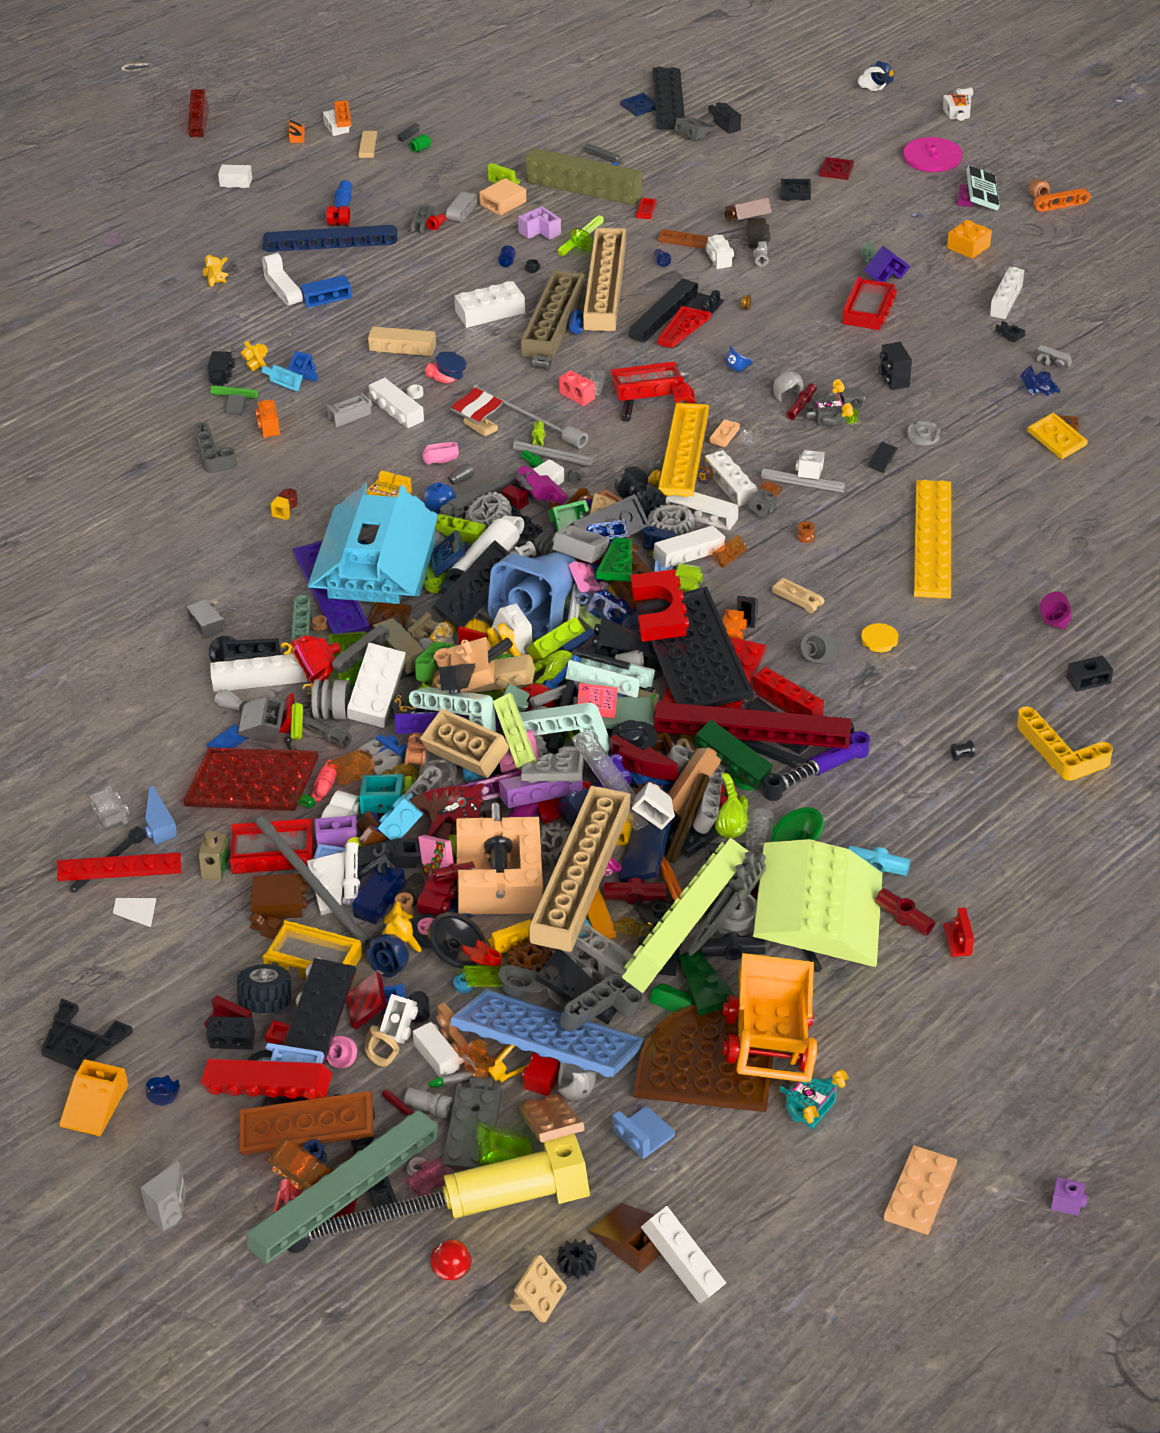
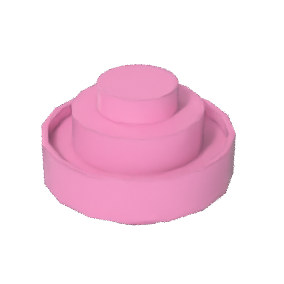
M334 1037L327 1055L329 1064L335 1068L342 1069L351 1066L357 1055L356 1044L349 1037Z

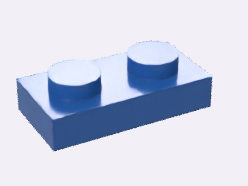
M234 724L207 743L209 751L222 758L249 737L238 735L239 726Z

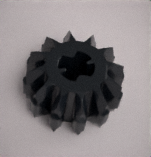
M575 1238L573 1243L566 1241L564 1247H559L557 1264L561 1274L567 1273L568 1278L574 1275L579 1280L581 1275L588 1277L589 1271H594L597 1254L594 1252L593 1245H587L585 1239L582 1242H578Z

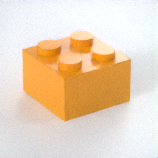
M965 220L948 232L947 248L973 259L990 246L992 230L973 221Z

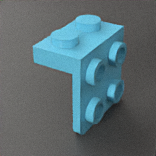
M411 793L408 796L403 795L392 806L395 809H390L379 820L382 824L378 829L390 840L402 838L423 815L410 802V799L413 797Z

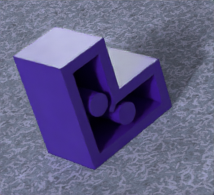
M882 246L863 271L876 281L886 282L892 273L901 279L910 266L885 246Z

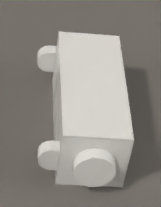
M429 1022L413 1030L414 1046L439 1077L451 1075L460 1069L459 1065L465 1059L462 1055L456 1053L439 1032L440 1028L438 1025Z

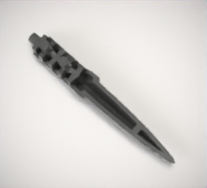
M752 851L745 853L746 859L743 861V865L738 864L735 867L734 879L729 880V887H724L721 897L700 927L689 949L690 956L719 929L740 901H745L766 870L764 863L766 856L764 854L757 856L753 855Z

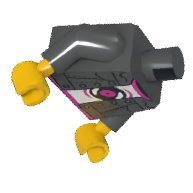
M840 379L833 382V390L830 389L825 396L814 399L813 408L805 409L806 418H815L818 426H845L846 416L849 417L853 414L851 404L846 403L843 405L840 395L836 394L837 392H843L845 389Z

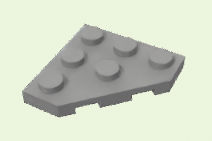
M565 746L560 748L557 754L548 753L539 757L538 762L534 764L530 762L523 764L522 781L530 783L537 781L551 783L557 781H582L585 746Z

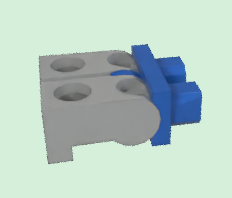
M380 734L376 737V740H371L351 752V766L362 775L388 774L404 766L408 745L404 743L398 747V740L395 736L391 734L385 738Z

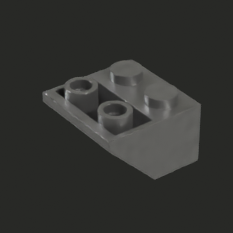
M266 696L244 704L238 735L275 744L280 731L285 701Z

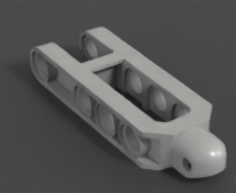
M583 923L579 935L584 933L589 936L584 939L577 937L572 952L564 951L569 957L577 961V965L580 968H592V977L599 982L612 974L623 976L627 971L624 967L631 957L636 959L631 953L586 923ZM602 944L605 947L602 949H596L594 948V945ZM581 955L589 956L586 960H581L578 957Z

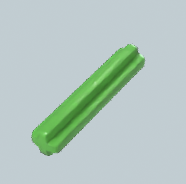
M212 385L210 388V393L214 395L229 396L230 394L243 395L245 398H258V390Z

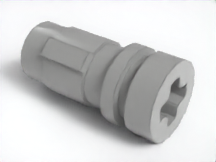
M415 1088L407 1090L404 1100L406 1105L422 1111H429L431 1115L444 1119L449 1117L453 1107L452 1097L439 1093L435 1095L434 1093Z

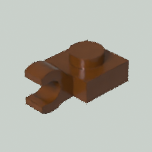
M252 913L249 921L252 922L250 925L251 929L260 930L261 936L275 939L284 924L283 919L268 916L265 920L256 913Z

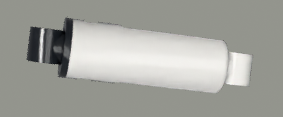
M504 515L502 518L493 521L465 552L466 554L446 573V579L441 587L442 594L456 582L494 540L509 552L519 541V534L524 529L523 519L521 517Z

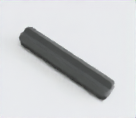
M586 143L583 146L585 152L611 162L618 163L621 160L620 155Z

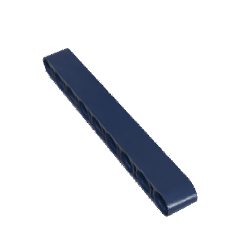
M393 225L266 232L263 235L262 247L267 252L393 245L398 240L397 228Z

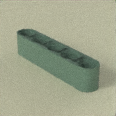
M299 595L294 599L291 641L303 635L311 636L312 609L310 597L307 595Z

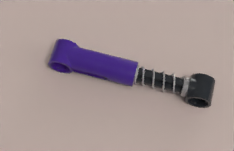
M863 731L854 732L850 738L849 749L832 747L811 757L808 764L804 763L802 767H796V770L791 769L789 773H784L783 775L776 773L767 774L763 782V796L767 800L777 801L782 798L783 792L789 788V785H795L797 781L802 782L803 778L808 779L810 775L819 776L854 758H865L869 754L870 736Z

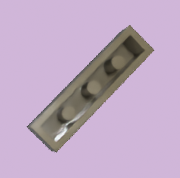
M394 618L374 624L373 628L383 625L390 630L389 637L380 646L406 652L403 670L406 674L414 672L415 660L425 649Z

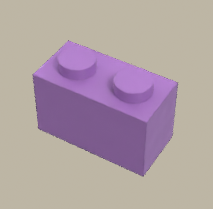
M355 815L315 819L317 846L318 844L345 848V844H347L350 838L358 837Z

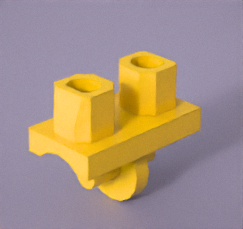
M246 341L244 343L246 348L240 354L248 361L246 363L247 367L254 372L258 367L263 368V366H266L263 358L266 356L268 348L266 345L259 343L256 346H251L249 341Z

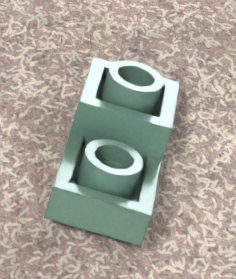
M866 241L865 247H862L861 256L864 257V263L868 265L876 255V251L873 245Z

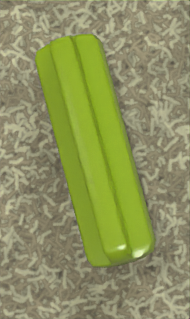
M295 703L292 705L291 738L299 740L302 738L303 704Z

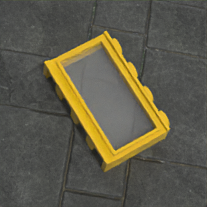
M284 920L283 926L267 952L263 955L264 964L269 965L273 961L278 962L279 966L286 970H289L290 966L298 968L299 977L306 979V969L313 963L314 958L317 957L356 967L362 956L361 941Z

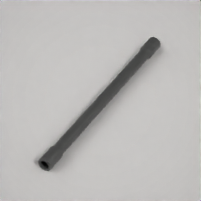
M259 816L255 824L270 838L348 929L351 936L361 941V947L364 948L369 945L371 938L348 915L275 830V827L266 816Z

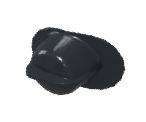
M627 720L618 724L612 731V736L617 735L641 750H645L648 747L652 748L658 740L656 729L651 724L642 721Z

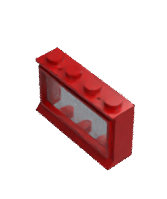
M858 276L844 306L842 324L880 330L882 324L885 325L886 316H889L890 307L893 306L894 299L897 297L895 283L867 280Z
M675 361L611 369L612 388L619 401L673 394V387L684 383V377L679 373Z
M312 818L270 821L275 830L308 867L307 861L314 858ZM255 822L232 824L230 854L232 874L296 870Z

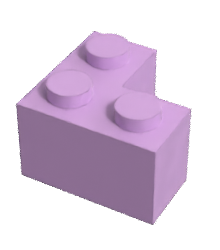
M543 206L518 216L519 233L526 238L542 234L550 240L561 235V218Z

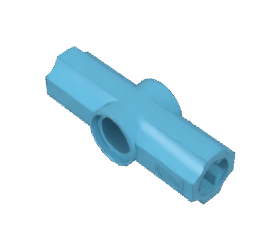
M855 846L849 847V850L882 873L886 871L904 876L908 874L911 859L890 855L882 847H876L873 850Z

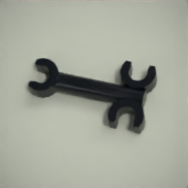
M382 843L383 849L381 852L376 848L373 849V854L378 858L357 872L360 882L361 878L377 868L383 875L387 874V866L392 870L395 869V864L390 861V847Z

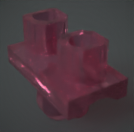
M437 1157L430 1163L428 1161L423 1162L421 1169L407 1178L406 1182L419 1197L420 1195L422 1197L424 1195L428 1196L429 1192L436 1186L445 1184L444 1175L452 1174L453 1170Z

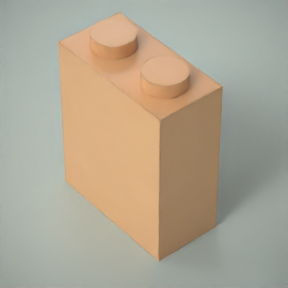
M506 178L479 192L480 205L500 216L526 202V189Z

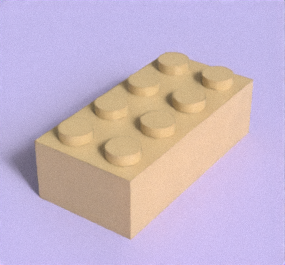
M445 709L439 711L420 738L427 751L485 778H489L510 748L501 734Z

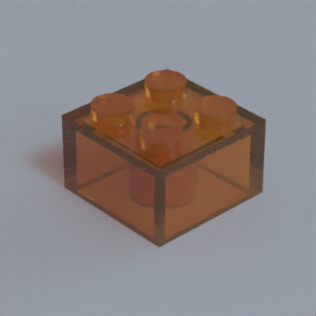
M284 1137L268 1159V1162L274 1165L272 1168L274 1172L282 1177H286L290 1180L289 1183L303 1191L307 1187L316 1184L324 1175L334 1171L300 1145Z

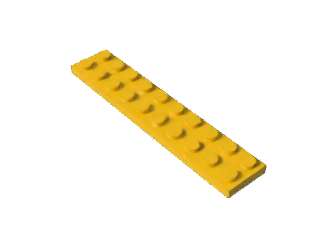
M676 403L659 483V489L667 496L681 495L688 497L694 495L709 405Z
M916 480L914 597L951 598L950 481Z

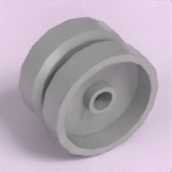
M722 894L716 897V899L713 902V907ZM749 894L745 901H740L730 916L714 933L715 936L723 938L725 934L730 932H736L741 937L753 936L756 899Z

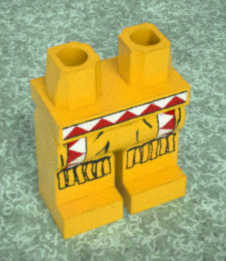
M381 470L378 480L367 489V495L398 497L401 484L411 494V478L398 474L395 476L394 473Z

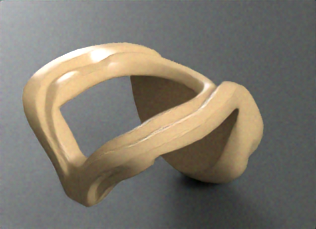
M371 1025L365 1040V1053L374 1064L382 1067L388 1066L399 1053L400 1048L396 1040L380 1031V1026ZM380 1039L388 1043L393 1049L392 1054L387 1059L373 1052Z

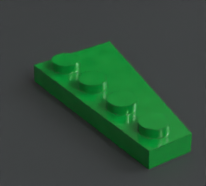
M614 537L596 571V579L631 582L632 539Z

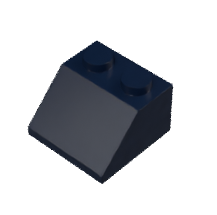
M582 789L579 792L574 790L559 800L561 804L556 809L569 826L574 825L588 794V789Z

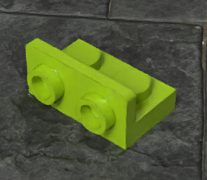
M493 163L488 165V181L497 183L506 178L517 185L520 183V179L516 178L514 170Z

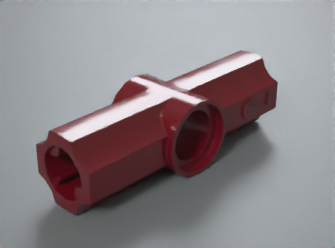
M631 878L627 882H604V900H626L631 905H634L633 901H641V904L644 900L652 901V899L666 901V883H644L640 878Z
M887 888L879 891L875 898V903L894 915L895 921L902 926L909 925L924 936H928L935 927L936 921L915 908V902L909 898H900Z

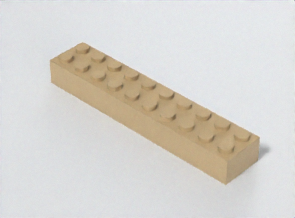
M595 228L584 307V330L616 331L626 251V228Z
M596 786L590 787L530 924V943L572 952L630 812V793Z

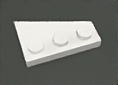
M346 852L308 860V868L342 906L344 890L342 882L345 877ZM315 892L321 915L333 913Z

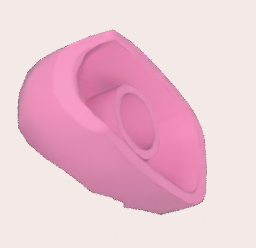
M445 442L427 445L422 453L424 462L430 465L431 463L444 464L455 460L459 455L458 443Z

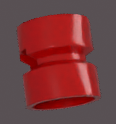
M327 206V225L336 226L339 223L340 226H349L350 207L340 206L337 208V206Z

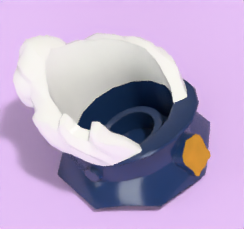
M876 61L870 65V68L864 71L863 75L859 76L858 84L861 88H868L870 91L882 90L893 82L894 70L888 63Z

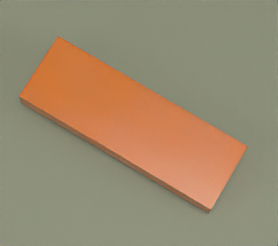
M334 101L337 128L351 126L348 101Z

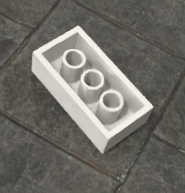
M513 281L454 295L455 312L466 328L525 313V297Z
M372 643L368 644L347 708L348 719L384 728L405 664L406 652Z

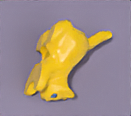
M212 255L205 257L206 267L203 268L202 274L203 276H208L210 287H213L215 282H227L225 277L228 274L221 271L222 266L228 260L227 257L221 260Z
M397 901L392 911L384 918V923L387 926L383 930L382 935L394 934L404 942L409 943L414 950L421 952L420 945L412 935L413 929L409 920L413 916L403 911L401 903Z

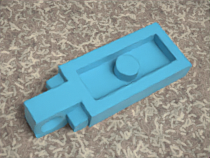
M272 365V367L263 366L262 373L270 375V381L294 391H299L303 375L278 365Z

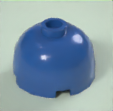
M437 482L429 485L424 490L422 502L428 510L434 511L439 515L440 507L456 498V494L448 484Z

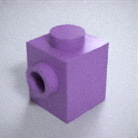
M1057 1177L1051 1209L1079 1216L1080 1208L1086 1207L1088 1194L1084 1193L1085 1183Z

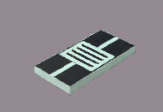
M968 165L966 172L970 201L998 210L1000 204L995 174Z

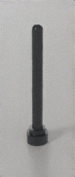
M135 826L129 831L128 838L106 857L119 856L132 844L141 843L146 839L145 832L140 827ZM91 879L77 880L70 886V891L72 893L77 892Z

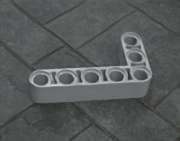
M674 745L667 758L678 763V773L681 774L695 752L681 745ZM720 764L710 777L692 823L694 829L703 834L708 833L718 817L723 781L722 773H724V769Z

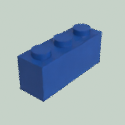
M345 275L300 285L303 302L307 308L352 298L351 285Z

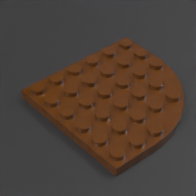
M692 1004L666 1017L655 1027V1031L651 1036L647 1037L639 1058L633 1097L766 1112L771 1078L738 1074L736 1071L738 1057L735 1064L726 1063L725 1055L722 1054L723 1042L727 1041L729 1034L739 1035V1016H737L735 1024L725 1023V1015H722V1009L698 1016L696 1005ZM750 1047V1048H753V1049H761V1050L775 1051V1050H771V1049H763V1048ZM748 1054L746 1066L772 1069L774 1057Z

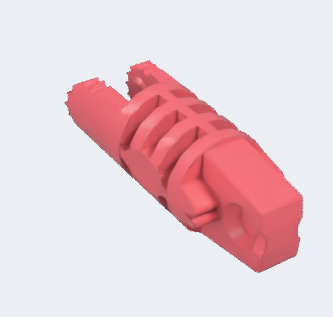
M330 759L320 769L314 783L311 797L315 798V803H319L330 792L335 781L339 765Z

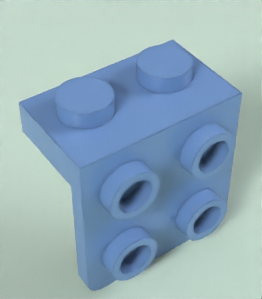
M648 1107L642 1108L630 1118H627L620 1111L613 1115V1133L642 1159L649 1156L675 1136L674 1129Z

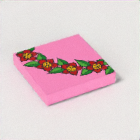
M427 835L419 836L424 876L429 877L431 874H435L432 873L433 869L448 867L453 863L451 842L449 840Z

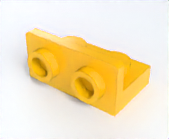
M529 919L491 933L492 938L488 939V944L492 949L503 954L511 951V945L517 946L518 940L523 943L524 939L527 938L530 941L531 920Z

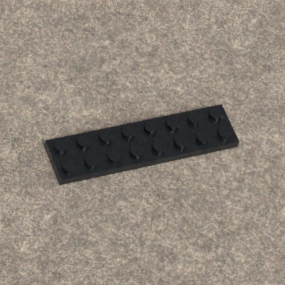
M676 67L652 68L656 129L674 130L676 119L685 118L680 69Z
M314 958L283 1046L323 1052L324 1058L322 1063H325L356 973L355 966ZM265 1096L262 1107L310 1099L306 1097L292 1099L286 1096H277L276 1098Z

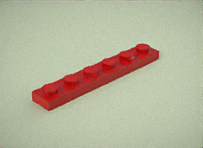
M180 852L57 860L58 881L182 873Z

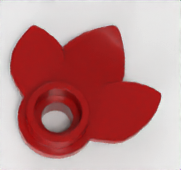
M480 940L476 941V948L462 946L464 953L478 964L498 967L502 963L501 953Z

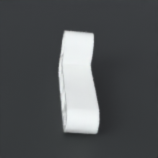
M279 253L262 257L264 277L287 306L302 302L303 295L301 290L283 271Z

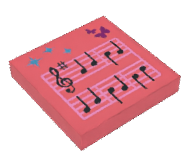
M579 683L577 704L593 703L599 709L601 717L615 718L618 688Z

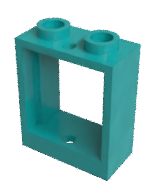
M403 774L363 775L360 791L361 814H365L367 811L387 813L390 809L394 810L393 804L403 796Z

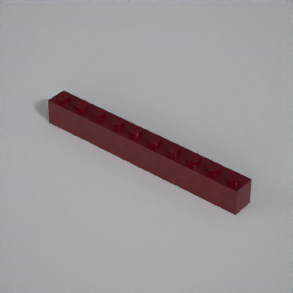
M657 702L654 717V728L657 732L696 735L711 719L737 739L849 749L852 718Z

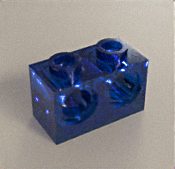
M606 589L596 591L586 611L599 619L604 617L619 625L623 624L624 619L628 617L632 610L625 600L613 597V593ZM600 598L605 601V607L599 604ZM615 608L620 610V617L615 615Z

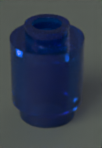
M506 245L501 248L498 261L502 267H509L513 264L516 250L512 246Z

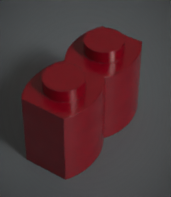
M431 874L417 901L418 914L438 916L449 912L450 901L456 897L458 887L455 886V880L446 879L435 882Z

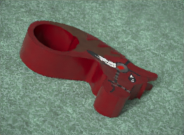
M480 783L472 788L465 786L437 788L411 799L410 802L421 812H424V815L429 817L431 828L426 835L434 837L448 821L456 826V819L480 818L479 812L484 804L480 794L484 788V783Z

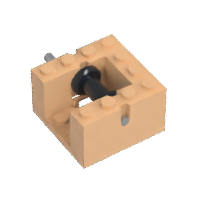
M493 803L491 805L492 818L456 819L457 864L473 861L475 869L458 870V913H469L471 915L536 913L543 892L539 817L502 818V821H500L499 804Z

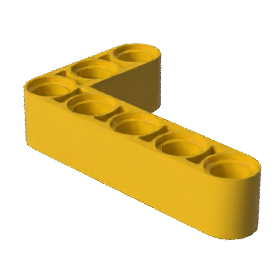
M1028 706L1019 709L1017 728L1063 779L1074 780L1107 768L1110 765L1113 747L1109 743L1099 742L1073 752L1035 709Z

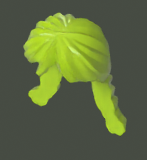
M560 650L543 660H539L537 663H533L535 666L534 673L546 667L544 674L535 683L542 684L547 679L552 681L574 655L568 651Z
M722 773L729 797L718 811V817L714 826L720 836L733 839L742 835L747 828L748 798H745V795H740L738 800L733 779H731L728 773Z

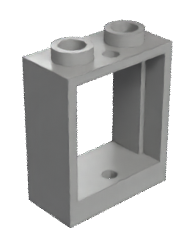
M570 525L554 534L552 539L554 543L553 550L593 563L605 556L610 538Z

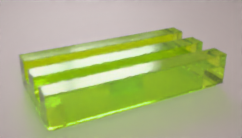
M464 966L462 969V973L465 974L464 979L467 980V986H502V981L495 974H499V970L503 966Z

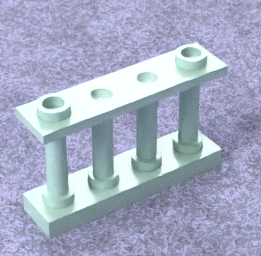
M581 658V662L569 660L566 679L585 684L617 687V693L637 698L639 687H652L655 670L632 663L630 669L626 670Z

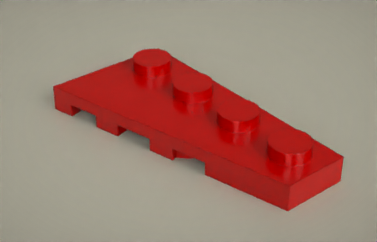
M681 306L657 339V345L673 348L711 318V312Z

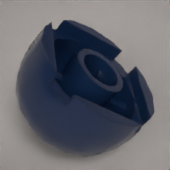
M383 934L370 941L366 954L368 962L374 971L379 970L384 973L381 976L391 978L406 967L409 960V950L400 937L394 934Z

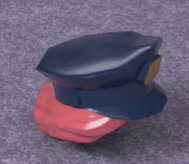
M440 352L435 357L436 362L434 364H427L425 369L427 377L434 378L442 383H452L463 377L462 371L466 369L467 363L464 357L454 352Z

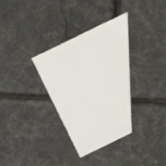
M116 898L113 914L151 927L157 898Z

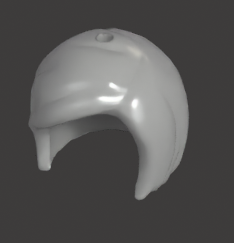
M790 370L782 371L774 380L773 392L779 402H782L781 394L785 391H794L797 394L804 391L803 380L798 373Z
M560 1062L558 1092L561 1096L574 1101L587 1097L595 1086V1071L583 1070L577 1065Z

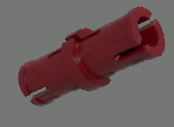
M473 861L457 865L452 863L448 867L433 869L432 873L435 874H432L435 882L451 878L456 880L458 879V870L475 869Z

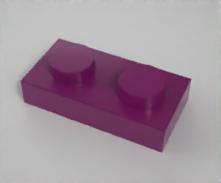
M968 184L960 185L957 206H973V202L970 201Z

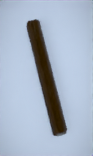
M701 773L698 776L666 853L665 859L669 863L674 864L677 861L710 781L707 774Z

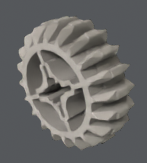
M489 492L487 495L483 493L482 497H477V500L468 506L469 510L466 511L465 518L468 521L485 524L487 529L496 519L502 518L504 515L512 516V509L509 504L510 502L504 495L497 492Z
M673 503L672 505H660L659 508L654 507V510L650 511L647 518L650 526L671 530L677 536L692 532L695 527L694 516L691 510H687V507H681V504L677 506Z

